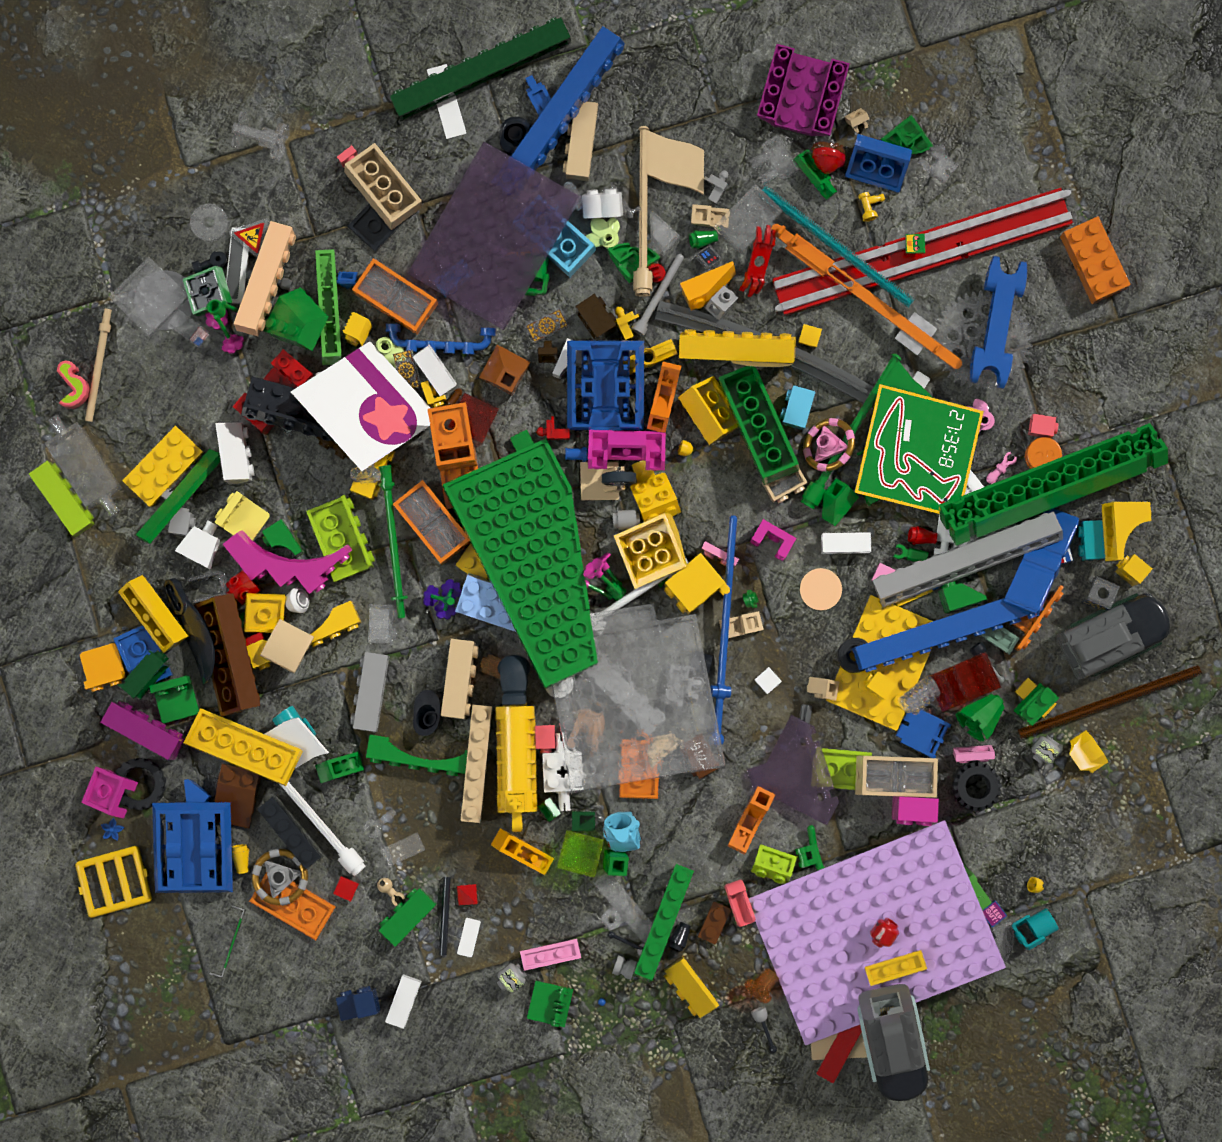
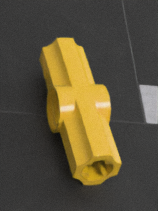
M672 339L644 349V355L649 353L654 357L651 362L644 361V369L653 367L661 361L678 355ZM635 354L630 356L629 375L635 373Z

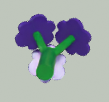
M448 579L445 584L441 585L443 597L439 596L437 587L429 585L423 594L424 605L433 607L435 602L439 600L438 605L434 607V610L437 611L436 616L439 619L445 618L449 620L451 616L456 614V608L453 606L456 597H460L462 592L460 583H455L454 580Z

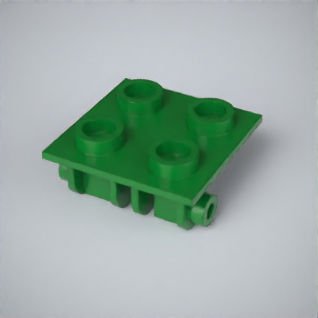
M536 980L527 1019L565 1028L573 989Z

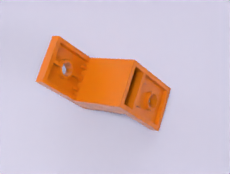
M466 402L427 409L436 464L440 471L442 486L451 480L478 469ZM453 420L456 424L453 430L445 429L444 424L446 421ZM443 489L446 509H453Z

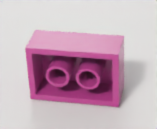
M893 796L892 819L896 820V824L913 825V821H916V825L932 826V822H938L939 799Z

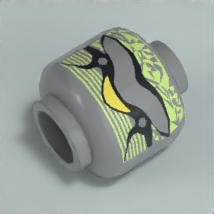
M1048 735L1046 737L1040 736L1031 747L1032 753L1035 754L1032 758L1041 765L1043 762L1051 764L1060 753V748L1058 747L1060 744Z
M510 963L498 972L499 981L497 984L501 990L513 993L525 984V977L527 975L519 964Z

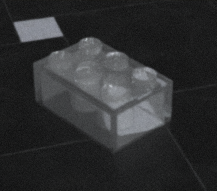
M755 184L716 223L714 229L734 249L742 254L754 242L756 226H760L763 233L766 230V225H771L781 215L783 210Z

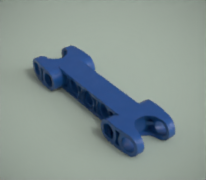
M993 256L986 273L984 290L993 293L983 348L974 347L970 363V382L972 383L978 382L983 370H991L995 373L997 388L1004 389L1012 367L1013 354L1005 353L1004 351L1014 296L1022 298L1027 280L1026 262L1020 261L1014 274H1006L1000 267V257Z

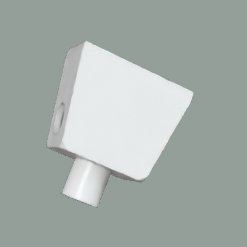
M207 521L203 530L194 526L175 551L211 569L220 540L213 536L217 525Z

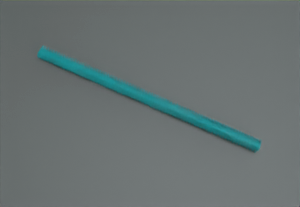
M768 186L762 189L761 194L763 197L784 211L785 214L793 218L794 221L806 228L807 231L815 235L816 238L828 245L837 254L841 255L851 265L856 266L855 268L863 272L864 275L869 276L868 278L872 279L876 284L878 283L881 288L893 295L894 298L906 305L907 308L910 307L914 299L912 300V298L908 297L909 294L907 295V293H903V290H899L896 284H891L892 281L886 280L883 274H878L879 271L873 270L874 267L871 268V266L869 267V265L865 264L866 261L860 260L861 257L858 258V256L856 257V255L852 254L853 251L847 250L848 247L845 249V246L843 247V245L839 244L840 241L832 239L833 236L831 234H826L825 230L819 229L820 226L818 224L816 225V223H812V220L806 219L804 217L805 214L797 212L798 209L796 207L794 208V206H790V203L784 202L783 197L775 195L776 192L774 190L768 189Z

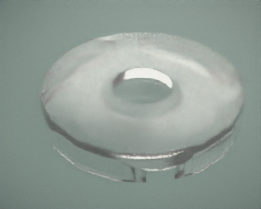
M209 203L196 208L190 219L191 230L195 236L206 242L219 240L226 233L229 224L223 209ZM212 218L214 219V225L209 228L205 227V220Z

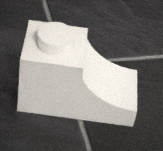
M568 338L553 371V376L559 379L567 371V341H573ZM576 350V366L582 367V350Z

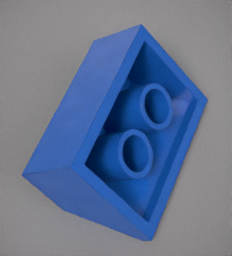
M858 134L845 177L899 193L910 162L912 150Z

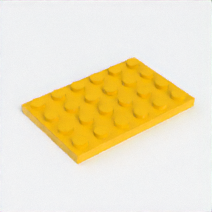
M870 595L852 638H861L869 643L933 621L894 604L882 607L879 598ZM852 650V651L850 652V658H851L853 661H856L855 656H854V653H853V650ZM918 651L912 653V658L902 661L900 657L894 659L895 663L884 666L881 663L876 665L877 669L869 672L864 670L859 673H850L840 666L834 680L839 682L837 700L826 699V701L897 731L930 652L920 655ZM876 671H879L897 684L884 701L865 688L867 685L865 680L871 672L875 674Z

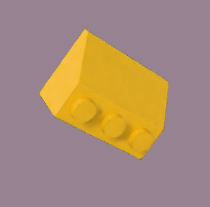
M714 376L693 385L678 397L709 445L739 428L722 388Z
M683 956L664 969L666 973L664 978L670 985L674 983L678 988L675 992L682 1001L684 999L687 1000L690 1004L687 1008L693 1016L698 1015L701 1018L719 1006L717 1000Z

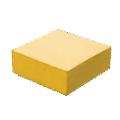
M804 324L798 343L817 348L822 329Z

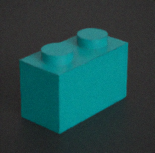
M1103 520L1081 522L1077 528L1078 538H1081L1078 552L1079 556L1082 557V561L1105 560Z

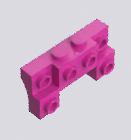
M589 430L588 469H607V460H646V470L665 471L666 432Z

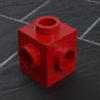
M243 570L225 583L229 589L227 593H233L235 600L237 599L241 605L246 602V593L256 594L260 591L255 582Z

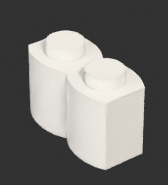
M605 189V193H598V190H587V194L582 195L583 218L620 217L623 215L622 192H617L616 189Z

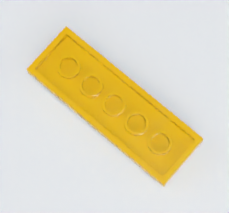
M201 708L183 742L187 746L284 786L287 785L303 752L299 748Z

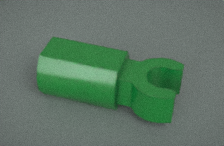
M898 544L895 548L901 549L902 554H894L893 556L895 559H902L904 557L907 561L917 562L927 560L928 552L909 548L908 550L905 546Z

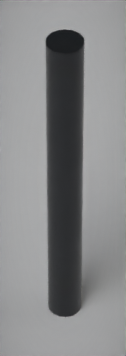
M443 877L439 955H447L451 877Z

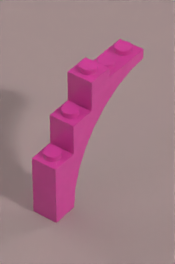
M243 530L237 532L223 543L224 547L251 580L256 577L260 580L269 572L280 587L284 584L289 586L298 579L309 594L314 590L318 593L325 587L324 582L328 580L326 576L336 569L333 565L338 561L342 564L350 558L348 554L352 551L347 544L340 550L324 557L308 560L291 559L265 550L252 541Z

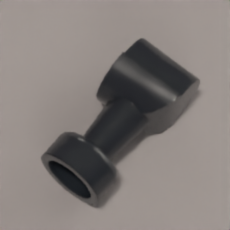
M214 251L210 255V259L202 263L198 260L191 263L196 274L214 266L223 269L228 264V258L225 253Z

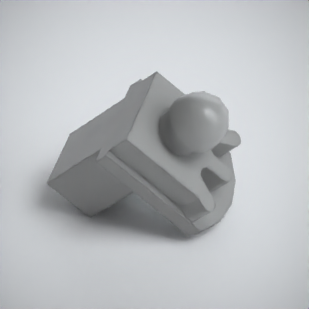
M721 171L719 177L711 174L709 178L706 176L704 178L709 183L715 185L708 199L716 204L728 185L725 182L729 175L727 171Z

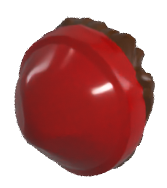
M820 141L814 143L813 147H811L813 151L812 159L823 173L830 174L844 165L845 151L843 145L840 144L839 146L837 142L833 144Z

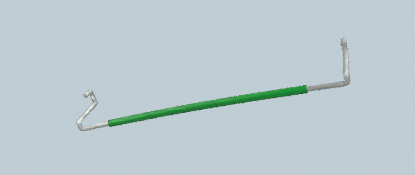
M241 909V910H243V912H242L241 918H240V920H239V923H238V926H237V929H236V932H235V935H234V938H233V941H232V944H231V947H230V950H229V953H228V956H227V959H226V962H225V965H224V970H225V968H226V965H227V962H228V959H229V956H230V953H231V950H232V947H233V944H234V941H235V938H236V935H237V932H238V929H239V926H240V923H241V920H242V916H243V913H244V909Z

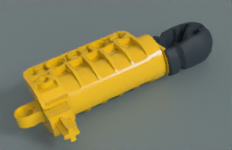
M510 655L500 660L497 667L504 693L502 705L506 706L496 707L497 813H512V832H522V812H537L536 722L534 706H527V697L525 695L530 663L522 656Z

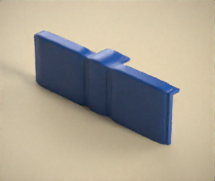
M1056 509L1047 510L1043 514L1055 513L1063 530V540L1024 554L1004 599L1005 603L1034 613L1035 617L1040 613L1054 579L1059 574L1061 560L1065 557L1079 524L1078 517Z

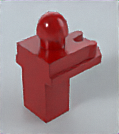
M551 416V420H546V428L539 427L536 430L538 436H546L547 440L570 439L569 429H554V416Z

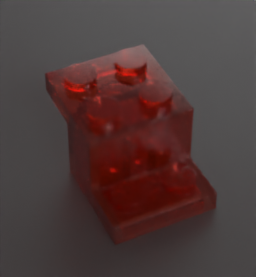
M986 652L927 676L942 712L1002 688Z

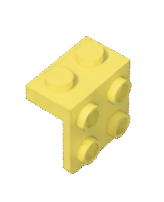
M236 491L235 494L232 493L228 497L226 507L224 509L221 508L216 514L215 523L232 535L243 530L253 541L270 515Z

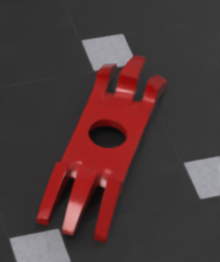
M766 225L763 240L761 227L756 226V238L753 243L752 255L747 272H745L744 282L739 289L744 292L751 283L748 297H751L754 293L758 294L765 283L766 269L776 240V231L774 229L771 230L770 225ZM758 256H762L764 263L757 267L755 259Z

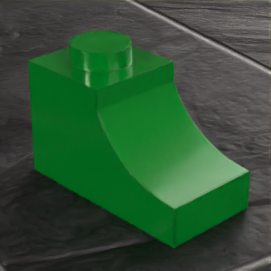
M282 519L262 531L264 534L262 539L267 547L271 546L273 549L284 547L291 550L297 557L304 553Z
M358 752L315 765L321 784L364 770Z

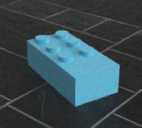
M540 195L513 222L518 232L570 278L596 251L595 245Z

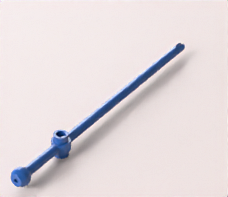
M732 515L729 520L725 583L730 588V592L724 594L718 679L716 686L711 685L709 690L710 697H715L714 732L709 738L710 744L714 746H721L724 743V736L721 734L723 701L725 698L731 697V687L725 685L737 529V517L735 515Z

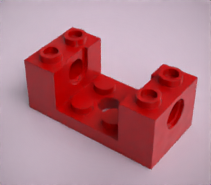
M283 349L271 362L273 368L263 379L297 388L314 376ZM246 392L232 406L240 414L242 413L247 396ZM246 418L265 436L274 427V425H268L263 421Z

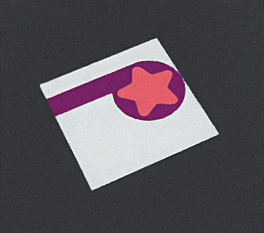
M371 342L366 343L291 391L296 399L361 471L430 426L427 410L430 407Z

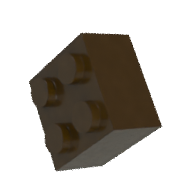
M594 293L575 306L576 314L595 341H603L616 332L617 320L612 312L608 313L606 311V304L601 296L597 298Z

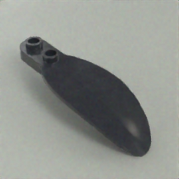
M176 578L168 579L164 582V592L174 612L179 617L181 627L188 635L186 640L197 663L202 683L206 684L212 676L215 664V648L212 635L201 614L187 598L181 583Z

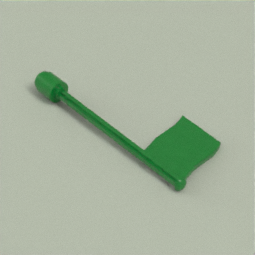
M891 354L892 358L850 427L854 434L872 404L876 401L879 384L933 398L909 375L900 363L901 357L898 354ZM845 434L842 441L846 445H848L847 436ZM844 452L832 456L828 464L838 461ZM823 471L818 480H815V482L810 481L801 496V503L813 510L815 506L818 507L826 491L824 489L826 485L824 484L832 471Z

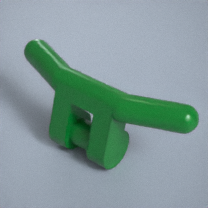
M809 825L807 827L809 845L797 848L795 852L800 859V862H798L800 868L815 864L818 871L823 869L824 865L817 845L815 827ZM811 851L813 858L807 859L806 852Z

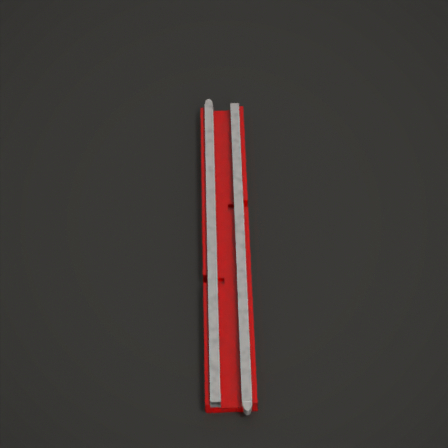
M1061 188L1054 189L915 233L925 234V254H906L905 237L887 242L879 247L874 246L855 252L854 255L858 256V258L861 257L860 260L866 261L865 264L869 265V267H874L873 270L879 271L878 274H883L886 280L888 279L890 282L901 280L1071 226L1073 218L1071 212H1068L1064 198H1067L1071 191L1062 190ZM842 257L833 259L835 261L833 265L845 271L847 275L867 290L880 286L868 278L869 276L864 275L863 272L855 268L856 266L851 265L846 259ZM810 267L772 279L779 301L775 311L782 312L783 316L853 295V293L842 285L837 284L827 274L822 277ZM830 267L828 269L830 274L846 286H853V282L835 268Z

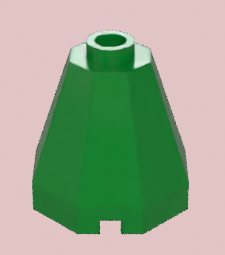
M990 694L963 707L955 715L962 728L966 725L970 729L967 733L971 737L984 742L992 735L1005 708L1003 705L1004 701L1000 696Z

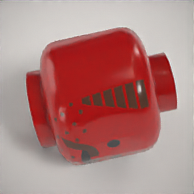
M887 917L885 919H878L870 931V935L873 938L872 942L880 948L892 946L899 935L898 925Z

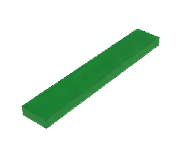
M211 449L205 453L136 534L140 540L151 544L220 463V453Z

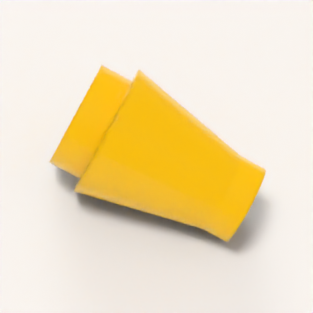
M239 844L232 846V859L237 874L247 873L249 860L247 845Z

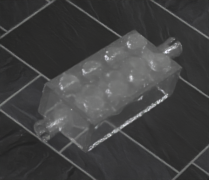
M59 415L53 416L54 419L50 418L48 422L57 435L46 441L45 445L84 506L91 509L101 503L108 516H114V513L117 514L120 510L113 502L111 496L121 490L122 487L82 425L76 422L66 428Z

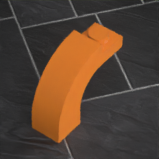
M662 362L647 429L666 432L681 370L680 365Z
M759 786L755 789L735 827L734 833L727 845L728 847L744 855L746 854L763 817L769 810L775 794Z

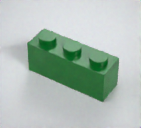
M414 888L407 895L409 900L405 904L402 902L398 904L393 910L395 914L391 918L387 916L379 924L381 928L378 931L395 947L437 905L422 888L418 890Z

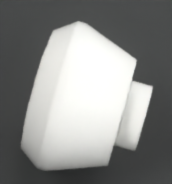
M293 588L286 595L285 607L291 612H306L309 606L307 593L301 588Z

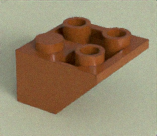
M496 345L479 378L513 396L531 362Z

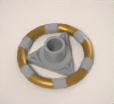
M274 849L266 852L257 860L252 871V884L256 894L262 900L272 905L283 906L293 903L304 893L308 883L307 869L287 849ZM285 856L292 859L300 871L267 860ZM264 863L272 897L261 888L259 883V874ZM301 874L298 889L292 895L275 898Z

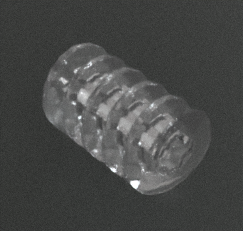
M925 676L924 679L910 688L903 696L899 697V706L904 712L917 715L920 710H924L925 706L930 705V702H933L935 698L940 696V690L934 679L930 676Z

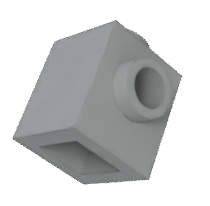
M723 286L709 300L705 309L716 319L720 320L733 307L738 297L731 290Z
M180 508L170 520L168 533L186 536L196 524L194 514L190 513L187 508Z

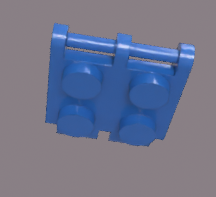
M909 708L903 719L909 724L908 726L901 724L895 736L901 738L900 743L930 758H936L935 753L940 743L943 744V737L947 729L951 727V724L919 708H916V710ZM944 725V728H943V730H942L940 736L937 737L938 734H939V732H940V730H941V728H942V726ZM937 741L932 753H930L934 742Z

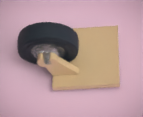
M580 462L581 501L619 500V492L625 490V485L636 483V473L625 472L624 467H619L618 462H607V469H588V462Z

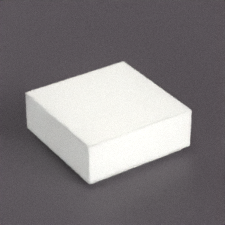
M769 667L755 679L756 683L766 694L782 682Z

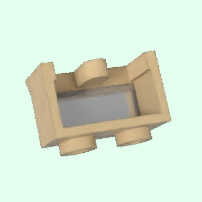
M800 468L799 471L766 485L762 482L773 503L776 501L781 503L787 500V495L792 492L795 495L805 490L804 486L807 484Z

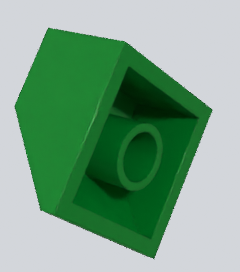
M955 581L941 586L942 590L938 591L945 613L987 599L986 595L962 583L956 584Z

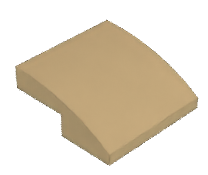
M279 619L260 656L295 674L304 659L305 653L314 640V636Z

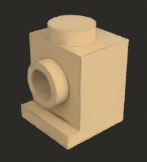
M809 677L807 692L815 694V698L836 701L839 682Z

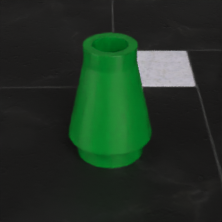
M716 230L693 231V233L689 234L691 248L700 249L718 241Z

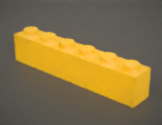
M688 329L680 334L679 358L794 363L796 337H791V334L787 333L780 334V336H772V333L753 335L752 332H742V335L734 334L733 331H723V334H715L713 330L696 333V330Z

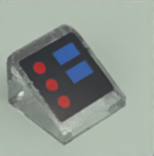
M708 245L695 255L696 259L707 271L722 260L711 245Z

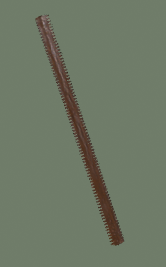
M1198 665L1184 669L1181 672L1179 671V673L1170 674V676L1159 678L1136 688L1134 687V689L1123 691L1098 700V702L1096 701L1040 721L1033 726H1026L1019 729L1018 733L1021 739L1022 737L1027 738L1029 734L1032 736L1034 735L1033 733L1043 732V730L1045 731L1049 727L1052 729V727L1059 726L1061 723L1063 725V722L1064 724L1065 722L1068 723L1070 720H1074V718L1077 720L1076 718L1079 719L1083 715L1088 716V714L1095 713L1097 710L1099 712V709L1102 711L1106 707H1110V705L1113 707L1112 705L1115 706L1119 702L1121 704L1124 701L1126 702V700L1128 701V699H1133V697L1135 699V696L1138 698L1142 694L1144 695V693L1146 695V692L1149 694L1148 692L1151 693L1155 689L1157 691L1160 688L1162 689V687L1164 688V686H1171V683L1174 685L1178 683L1177 681L1180 682L1181 680L1182 682V679L1185 681L1187 678H1191V676L1193 678V675L1196 677V675L1202 674V671Z

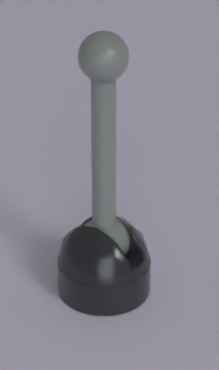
M982 641L977 643L969 651L974 657L982 658L996 676L997 682L1003 683L1004 677L998 674L985 656L987 650Z

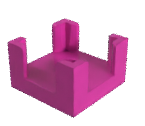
M763 519L750 543L758 547L765 534L773 542H780L781 546L775 557L783 562L797 538Z
M96 766L81 803L108 815L124 819L127 810L118 807L125 789L135 791L138 782L121 777L111 770Z

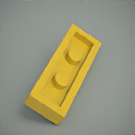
M922 950L865 966L870 986L927 969Z

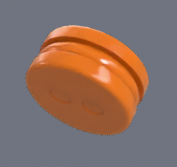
M1048 437L1034 440L1025 451V462L1030 469L1062 457V450L1059 444Z

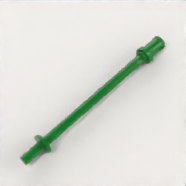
M391 465L379 466L381 479L379 487L384 491L395 596L391 597V600H396L398 618H405L403 599H408V596L403 595L391 492L395 484L392 482Z

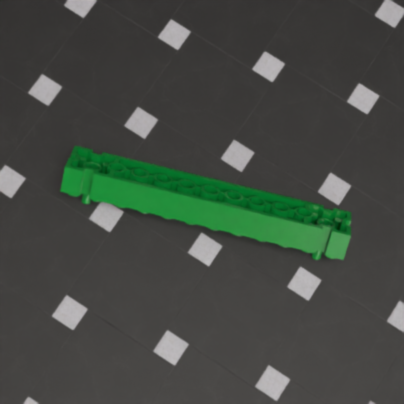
M1151 423L1136 428V433L1125 432L960 496V501L954 502L952 499L939 504L940 520L946 530L949 529L950 537L957 546L970 541V536L976 535L977 538L1145 473L1147 472V467L1151 466L1155 469L1168 464V448L1161 438L1157 439V432Z

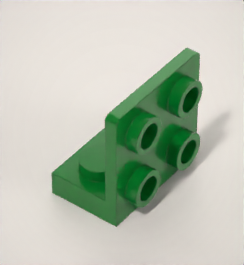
M183 676L149 686L150 692L155 694L162 723L198 714L199 707L190 676Z

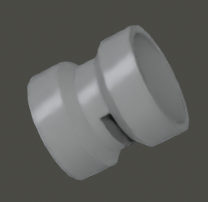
M618 955L612 974L617 976L622 974L626 979L631 980L637 961H626L624 957Z

